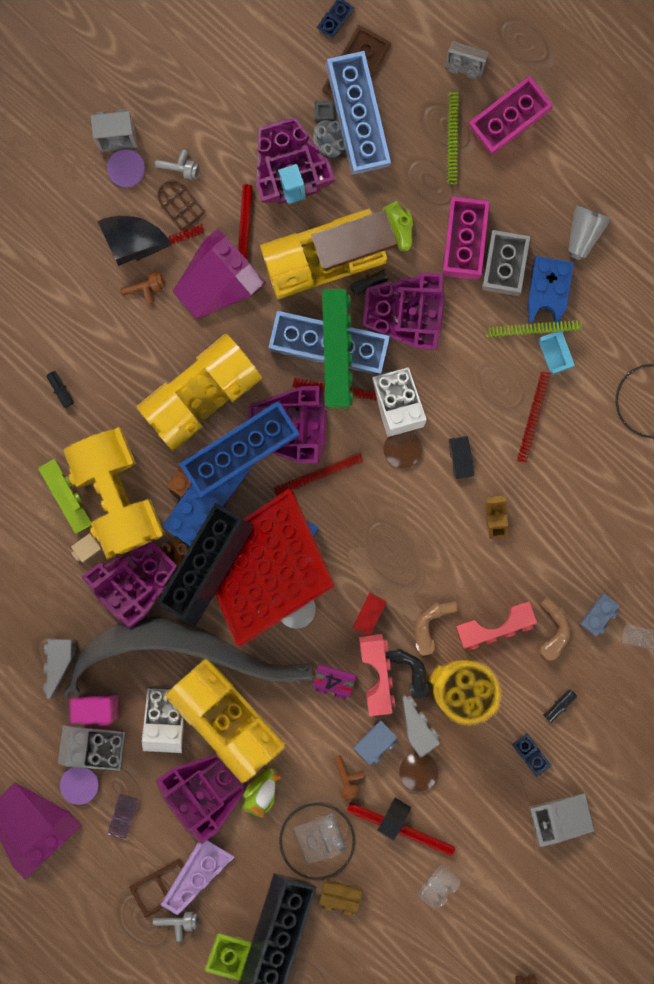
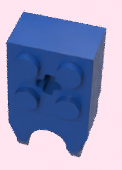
M540 256L535 257L527 300L529 324L533 323L538 310L547 309L553 315L555 328H557V321L560 325L561 317L567 308L574 262ZM552 276L555 280L553 283H549V280L546 278Z

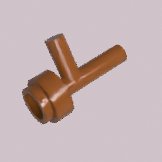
M150 273L148 275L149 280L120 288L122 296L142 290L146 303H153L150 287L154 292L160 291L165 287L162 273Z
M341 755L334 757L344 786L343 789L339 790L341 797L345 801L359 797L358 785H351V782L365 778L364 772L359 771L348 775Z

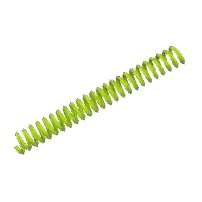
M449 92V93H450V94L448 95V96H449V98H448V100H449V102H448V104H449V106H448V107H449V109H448V111H449V113H448V115H449V117H448V119H449V120H448V123H449V124H448V126H449V128H448V130H449V131H448V134H449V135L447 136V137L449 138V139L447 140V141H448L447 144L449 145L447 148H448L449 150L447 151V152H448V154H447V156H448V158H447V160H448V162H447V163H448V165H447V167H448V169H447V171H448V173H447V175H448V176H447V179H448L447 182H448L449 184H457V182H449L450 180L457 181V180H458L457 178H448V177H457V176H458V175H456V174H453V175L449 174V173H457V172H458V171H450V169H458L457 167H449V166H451V165H453V166H457V165H458L457 163H449V162H457V161H458V160H456V159H453V160L449 159V158H458V156H450V154H458V152H449V151H451V150H452V151H457V150H458L457 148H449V147H458V145H456V144H454V145H451V144H450V143H458V141H450V139L457 140L458 137H449V136H458L459 134H458V133H452V134H451V133H449V132H458V131H459V130H450V128H458V126H450L451 124H453V125H458V124H459L458 122H450V121H458V120H459L458 118H453V119L450 118V117H459V115H450V113H459V111H450L451 109H453V110H458V109H459L458 107H450V106H459L458 103H454V104H451V103H450V102H459V100H451V98L458 99L459 96H450V95H459V92H453V93H452V92Z
M572 320V329L570 321H568V329L566 321H564V329L562 321L560 322V329L559 322L557 321V329L555 328V322H553V330L551 328V322H549V331L547 327V322L545 323V331L543 322L541 323V330L540 323H538V331L536 330V324L534 323V332L532 329V324H530V332L528 329V324H526V332L524 324L522 325V332L521 325L519 324V333L517 331V325H515V334L513 330V325H511V333L509 325L507 326V333L506 326L504 325V334L502 333V326H500V335L498 332V326H496V335L494 326L492 327V334L491 327L489 326V335L486 334V336L489 338L490 336L497 337V335L499 337L501 335L503 337L505 335L512 336V334L514 336L516 334L527 335V333L530 335L531 332L532 334H534L535 332L536 334H538L539 332L542 334V332L550 333V331L552 333L554 331L557 333L558 331L565 332V330L567 332L569 330L573 331V329L574 331H576L577 329L580 331L582 322H580L579 327L578 320H576L575 328L574 321Z

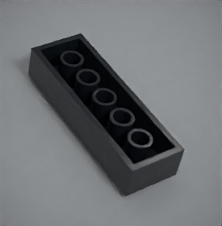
M215 503L157 604L181 620L196 626L254 525Z
M276 873L273 874L239 984H287L317 886L306 880Z

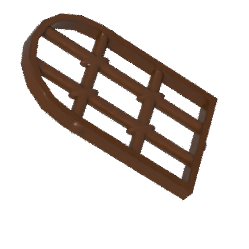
M169 180L159 187L157 193L158 201L181 231L206 213L187 190V187L181 182ZM172 183H177L181 185L183 188L180 190H176ZM168 184L173 189L175 194L172 197L168 196L162 189L164 185ZM184 190L193 199L190 203L186 202L180 195ZM160 191L167 199L163 204L160 200ZM176 196L186 205L182 209H178L172 201ZM194 202L203 211L199 215L190 207ZM168 203H171L177 211L173 216L165 207ZM186 209H189L195 216L190 222L182 213ZM178 215L187 223L183 228L174 219Z

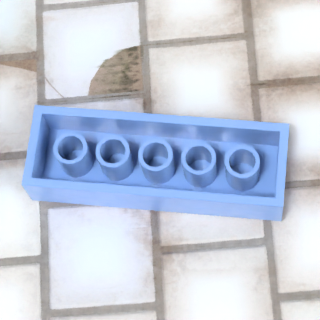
M365 51L327 59L325 65L351 174L354 175L389 167L391 164Z
M277 311L269 343V351L324 363L323 321ZM352 327L347 328V333H351V347H348V352L352 353V366L348 367V369L378 376L381 375L389 336Z

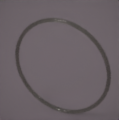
M645 364L634 368L624 376L617 388L615 404L619 418L631 432L641 437L654 438V436L641 434L633 430L624 421L618 405L619 392L626 378L641 368L654 367V364Z
M324 803L306 804L294 810L283 823L279 836L280 852L285 863L296 874L313 880L330 878L341 872L350 862L355 849V833L349 819L339 809ZM310 806H325L335 810L346 820L352 833V849L345 864L336 872L321 877L308 876L297 871L286 859L282 848V835L287 822L295 813Z

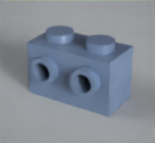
M600 594L578 625L593 636L602 635L608 627L606 625L609 619L613 620L618 614L619 610L617 608L619 604L606 594Z
M380 720L353 748L369 765L372 762L376 764L383 757L381 753L386 748L390 750L397 743L395 741L397 736Z

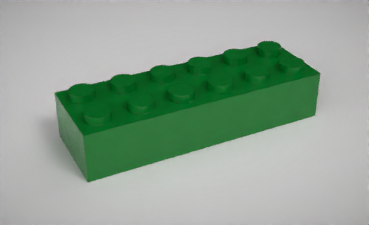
M322 289L325 411L349 410V405H353V391H349V386H352V372H348V367L352 366V353L348 352V347H351V333H347V328H350L351 315L347 314V309H350V294H346V289Z

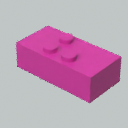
M528 76L471 120L469 128L488 153L493 156L552 111L553 105L531 76Z
M451 197L442 269L444 277L480 281L490 201Z
M118 695L78 696L70 699L71 723L87 725L98 722V725H110L112 721L119 718Z

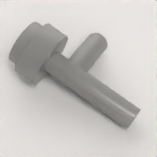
M181 150L177 163L158 159L155 162V167L182 172L184 179L188 180L197 179L200 172V165L195 161L187 160L186 162L189 153L187 150Z
M185 912L184 918H153V926H175L176 941L180 942L184 940L182 926H184L185 932L197 930L199 916L194 912Z

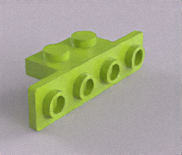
M52 459L40 466L38 469L73 531L77 534L90 527L91 521L81 505L83 501L78 492L74 493L71 488L74 485H72L68 476H64L56 460Z

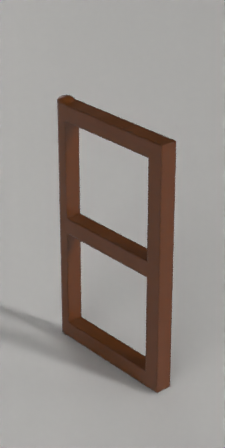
M180 858L129 887L145 918L164 907L159 905L147 912L135 888L155 877L164 896H166L167 890L158 875L177 864L182 869L184 865Z

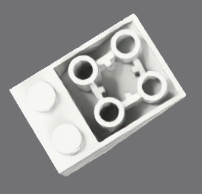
M409 367L372 377L382 422L388 437L424 427L427 419Z
M147 689L142 735L143 751L182 753L184 718L164 696L169 691L168 689Z

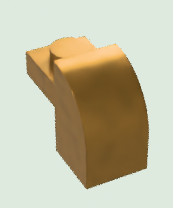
M505 495L486 497L485 513L489 539L508 537L509 525L506 514L507 501Z

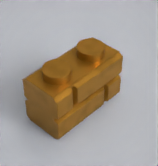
M324 879L319 905H323L322 909L334 911V908L342 910L341 913L352 916L353 913L358 912L362 888Z

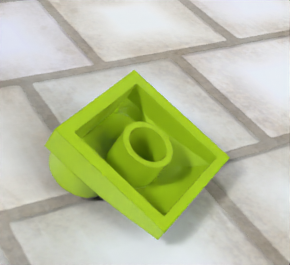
M217 933L205 971L240 981L252 942L241 937Z

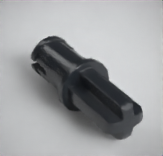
M383 269L370 276L366 275V278L351 284L350 288L353 294L356 295L365 291L368 287L388 281V277Z
M56 371L50 372L46 377L54 389L53 393L58 396L63 408L74 404L75 402L66 389L67 385L63 384Z
M569 689L557 701H554L555 703L543 716L552 724L563 711L566 712L565 709L577 698V695Z

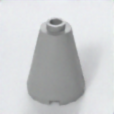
M576 205L568 252L571 253L570 257L581 260L582 257L586 258L610 223L611 218Z

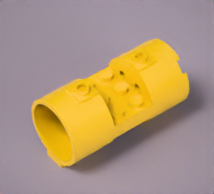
M368 208L332 220L331 223L260 244L263 260L277 300L386 264L387 255L383 251L323 271L311 237L312 234L371 215V210Z
M224 334L196 357L197 361L169 384L165 382L136 406L172 451L179 448L203 427L200 423L222 407L228 400L234 403L263 379L254 365L227 334Z
M118 427L90 436L63 450L70 467L71 474L68 476L72 485L80 488L94 484L96 492L101 493L103 498L101 505L104 511L109 513L91 523L92 528H90L93 538H97L100 542L106 559L151 543V539L156 540L165 536L152 501L147 499L131 505L119 477V473L136 464L122 428Z
M204 659L164 696L189 725L192 724L217 752L216 755L237 779L244 783L256 771L273 759L284 748L285 743L233 687L234 685L212 661Z
M467 660L451 661L444 666L437 664L428 680L433 684V697L438 707L458 722L472 724L483 721L492 713L495 714L500 705L498 703L500 691L496 677L488 668Z

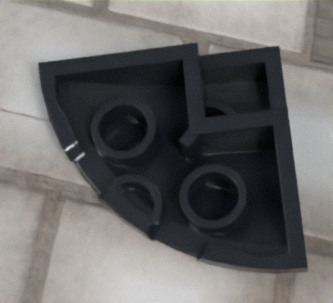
M113 216L97 221L118 266L135 258L139 261L172 245L160 228L139 217Z

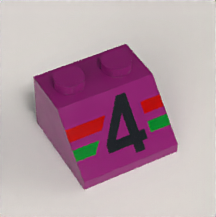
M319 664L313 687L316 688V692L327 694V691L335 693L334 697L345 699L346 696H351L356 674Z

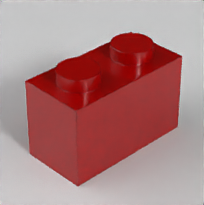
M369 593L352 628L370 636L387 601Z

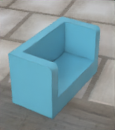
M297 164L279 169L281 186L287 203L292 204L305 200L304 183Z
M562 331L554 332L538 339L551 376L575 366Z

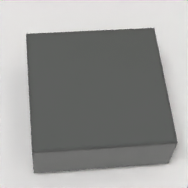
M333 101L315 102V122L324 120L334 121Z

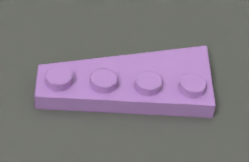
M208 840L203 844L198 841L161 902V905L178 915L232 861L234 856Z

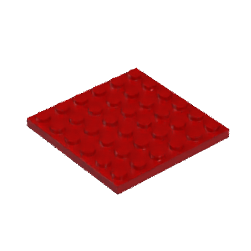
M288 489L244 518L252 523L254 527L215 593L235 644L239 647L335 586L296 496L291 489Z

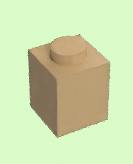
M91 533L71 546L74 550L71 552L73 557L77 561L81 560L83 563L103 550Z

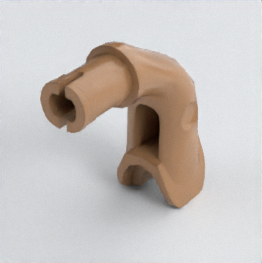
M546 597L540 603V606L552 616L551 618L558 624L559 628L549 641L546 640L541 645L539 654L546 661H553L566 646L570 638L571 629L564 609L562 607L559 608L552 600Z
M456 601L442 604L434 603L418 617L415 623L414 636L416 651L420 656L433 654L435 650L434 639H431L429 631L430 620L441 618V615L458 612Z

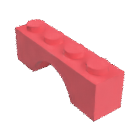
M530 601L510 607L506 622L499 628L486 629L481 627L475 620L455 627L462 648H468L469 651L478 648V643L485 641L486 644L497 641L496 637L504 635V638L516 635V630L522 629L523 632L534 628L533 625L537 624Z
M382 634L359 637L362 662L371 664L379 673L375 686L366 691L369 716L392 714L395 700L394 695H390L389 690L393 688L392 677H388L387 670H391L390 660L385 657V652H389L387 640L383 641Z

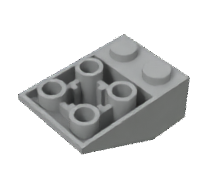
M452 41L448 50L445 68H448V71L452 73H464L472 79L481 78L489 52Z
M76 639L48 640V644L44 645V654L47 655V663H44V675H47V683H44V694H47V699L56 696L76 659Z
M403 694L402 703L407 738L419 756L422 757L440 744L437 740L440 736L433 727L428 728L426 723L429 721L421 711L418 713L415 710L417 704L410 695L406 697Z
M63 725L58 764L69 767L120 771L125 732Z
M585 793L528 806L537 844L540 847L559 843L594 831Z

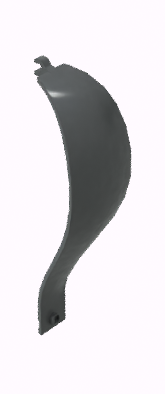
M162 616L145 617L130 629L118 623L100 632L88 642L76 660L70 685L65 688L64 696L68 698L69 691H74L75 696H79L80 689L77 686V678L85 668L98 660L133 650L163 649L179 651L210 660L247 675L269 681H296L297 685H300L301 679H307V684H310L311 680H313L312 664H269L245 653L204 628L194 626L183 620Z

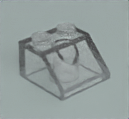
M333 813L320 816L292 828L306 864L334 857L347 850Z
M441 863L417 891L418 897L434 910L437 907L442 908L448 899L446 897L450 892L455 893L458 890L461 880L446 865Z

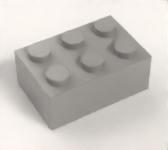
M120 109L116 110L115 113L107 114V112L102 111L91 115L93 139L100 152L137 148L135 124L129 111L126 112V110Z
M492 230L481 290L513 296L520 295L530 236Z

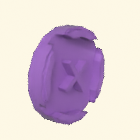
M124 149L117 151L110 157L107 164V172L112 182L117 186L129 188L134 187L142 180L145 173V165L138 153L133 150Z
M71 767L63 774L60 781V790L63 797L70 803L77 805L91 801L99 788L98 777L90 768Z

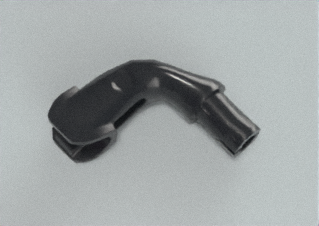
M399 648L394 651L385 652L386 659L389 658L390 662L410 665L412 670L411 695L414 698H425L429 693V683L424 663L416 656Z

